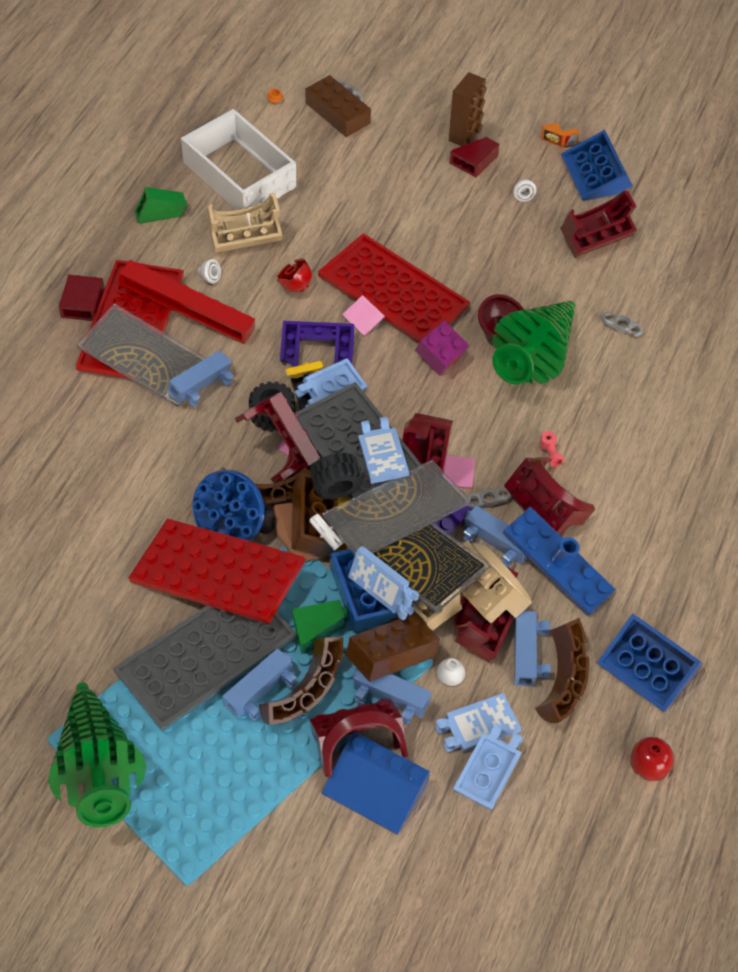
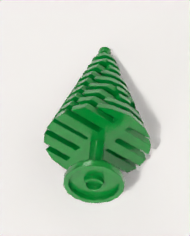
M567 301L540 306V308L525 309L509 313L510 316L506 315L499 320L500 323H497L494 329L497 334L493 335V346L497 349L492 356V365L497 375L507 383L514 385L524 384L525 382L533 384V379L539 384L547 383L549 378L546 375L551 379H555L565 365L564 361H566L575 303Z
M81 682L76 685V692L73 694L57 751L50 768L48 784L53 795L60 801V785L66 784L68 804L76 807L77 817L83 824L94 828L108 827L123 820L130 812L129 773L135 774L136 787L138 788L144 780L147 765L141 751L133 741L131 742L127 739V735L122 730V727L119 726V723L113 718L106 707L102 705L100 699L89 689L87 683ZM117 777V786L112 785V778ZM78 783H84L85 793L79 798Z

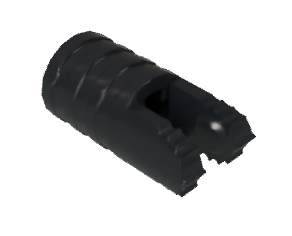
M263 501L264 521L260 532L268 534L275 527L274 513L271 509H268L267 502Z

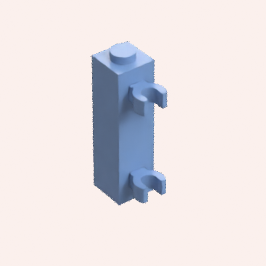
M220 350L169 380L167 392L178 404L187 399L192 407L198 405L199 402L197 400L200 399V396L197 392L218 379H221L225 386L232 383L230 379L234 378V376L229 372L231 366L230 359Z
M477 505L472 511H467L464 518V529H466L463 533L465 535L464 541L468 540L471 542L477 536L505 554L502 559H504L503 564L507 567H510L514 560L521 565L528 557L503 534L504 529L509 526L508 524Z
M524 610L514 619V685L534 687L537 677L549 679V673H551V665H537V633L549 635L550 621L537 622V612Z
M277 648L222 696L223 705L237 719L246 712L249 718L255 721L260 717L258 713L260 710L254 704L281 681L290 689L297 684L295 681L296 676L291 673L293 671L292 658L289 654L283 653Z
M357 668L353 673L354 689L358 690L355 695L357 697L355 702L364 704L367 695L379 700L391 699L397 708L404 710L401 716L403 723L409 725L413 715L422 718L431 702V691L392 674L369 682Z

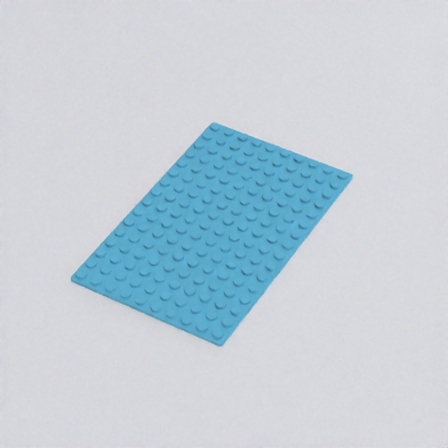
M285 546L280 548V550L289 552ZM318 559L308 560L304 563L277 610L294 631L292 609L335 600H340L342 607H344L332 572ZM348 618L345 619V627L330 636L343 637L342 660L338 665L335 674L336 679L331 688L315 707L287 722L267 725L263 722L261 715L253 721L246 712L237 719L223 705L222 696L249 672L162 732L120 679L98 696L102 705L106 707L113 718L119 723V726L122 727V730L127 735V739L131 742L133 741L141 751L147 765L144 780L138 788L136 787L135 774L129 773L131 808L123 821L184 885H191L320 768L317 744L311 733L309 719L319 714L327 715L335 713L340 709H351L360 705L355 702L357 698L355 695L358 690L354 689V680L352 679L356 666L347 658L346 650L349 637L365 631L353 633ZM296 638L280 649L281 652H286L292 658L293 671L291 673L296 676L295 681L297 684L290 689L281 681L254 705L259 708V704L276 701L292 692L308 672L314 647L308 652L301 654L298 639ZM433 660L423 661L394 672L392 675L414 683L433 665ZM367 695L364 704L376 703L379 699ZM64 725L47 739L48 743L56 751ZM353 734L343 736L339 740L332 756L349 741ZM117 777L112 778V785L117 786Z

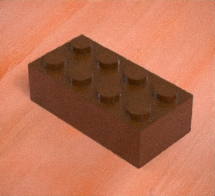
M468 72L453 90L448 141L463 146L473 142L475 135L481 132L483 127L481 122L484 116L483 107L485 104L484 94L487 90L485 78Z
M331 75L305 88V103L345 137L371 123V108Z
M301 472L293 484L291 549L328 558L334 550L323 537L320 538V533L309 520L314 515L319 514L329 527H333L332 530L338 536V530L327 518L338 512V499H323L316 494L311 475Z
M415 613L407 616L405 620L398 619L350 636L346 656L364 677L371 682L436 657L440 638Z

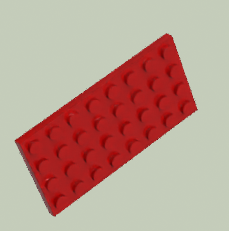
M364 233L318 271L320 278L355 301L363 295L385 316L383 318L385 321L418 343L443 321L450 325L470 306V301Z
M116 260L86 340L113 310H117L163 337L172 310L120 286L119 273L129 261ZM142 264L151 270L172 278L174 281L182 282L184 270ZM82 348L76 363L77 371L137 380L85 348Z
M167 518L128 578L134 584L269 624L306 561L304 556Z

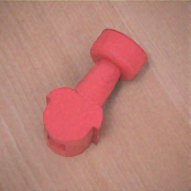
M545 431L542 433L539 448L547 450L549 458L552 459L549 462L550 466L557 467L564 462L562 454L557 453L555 448L557 436L551 431Z

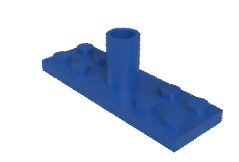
M531 507L504 529L503 534L587 616L594 612L616 590L578 553L579 543L574 538H562Z

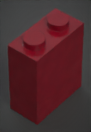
M68 274L59 303L61 318L93 321L105 290L103 278Z

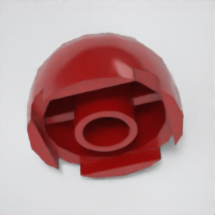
M300 258L294 260L295 264L292 266L290 264L286 265L277 275L278 283L289 292L305 291L309 287L308 284L312 278L309 264L305 259Z
M658 737L641 739L633 747L630 756V764L633 771L637 775L640 774L645 777L644 779L648 781L664 779L671 771L674 763V755L670 745Z

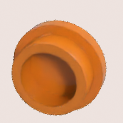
M273 88L269 90L267 99L272 103H278L282 101L283 94L279 89Z

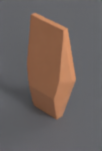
M292 503L274 505L273 512L277 537L290 553L304 556L305 561L321 559L323 556L291 549Z

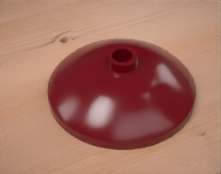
M503 294L491 295L479 306L478 321L480 327L493 340V335L497 334L494 329L496 324L500 323L499 320L506 315L510 316L509 313L521 311L524 308L510 296Z

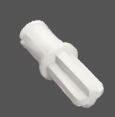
M319 514L314 515L309 520L320 533V538L323 537L334 551L344 543L334 533L333 527H329Z

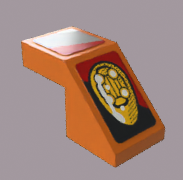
M558 122L542 125L541 139L562 148L578 144L579 131L577 128L562 131Z

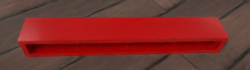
M129 260L119 273L120 286L242 344L247 341L254 331L255 318L229 307L216 299H212L140 263Z

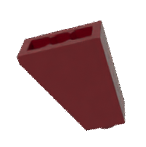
M484 137L450 151L449 164L477 178L498 157L500 144L488 137Z

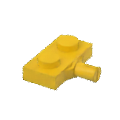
M323 360L311 363L304 362L302 365L287 368L286 372L287 376L292 375L293 378L304 376L303 372L310 371V374L316 373L325 365Z

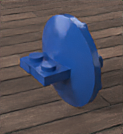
M227 469L207 475L198 484L192 504L194 519L198 527L251 541L256 537L264 521V503L259 489L250 478L238 471Z

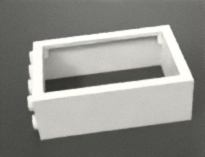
M234 109L181 138L183 163L235 210L260 204L268 198L270 193L276 194V198H279L296 187V162ZM235 140L272 174L243 190L211 162L206 155Z

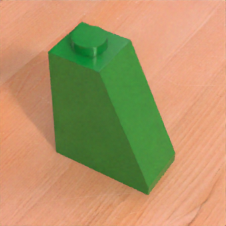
M145 187L135 209L137 223L141 224L181 217L183 211L187 208V200H185L183 192Z
M340 600L292 609L293 622L301 654L308 652L314 647L315 639L330 637L345 627V619L348 618L346 607H342Z

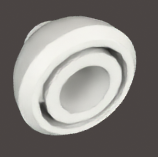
M528 179L518 181L513 189L514 197L520 202L530 201L534 198L537 191L535 184Z
M215 259L207 260L198 268V275L204 281L215 284L220 279L221 267Z
M447 658L439 664L437 677L445 685H458L465 678V667L459 660Z

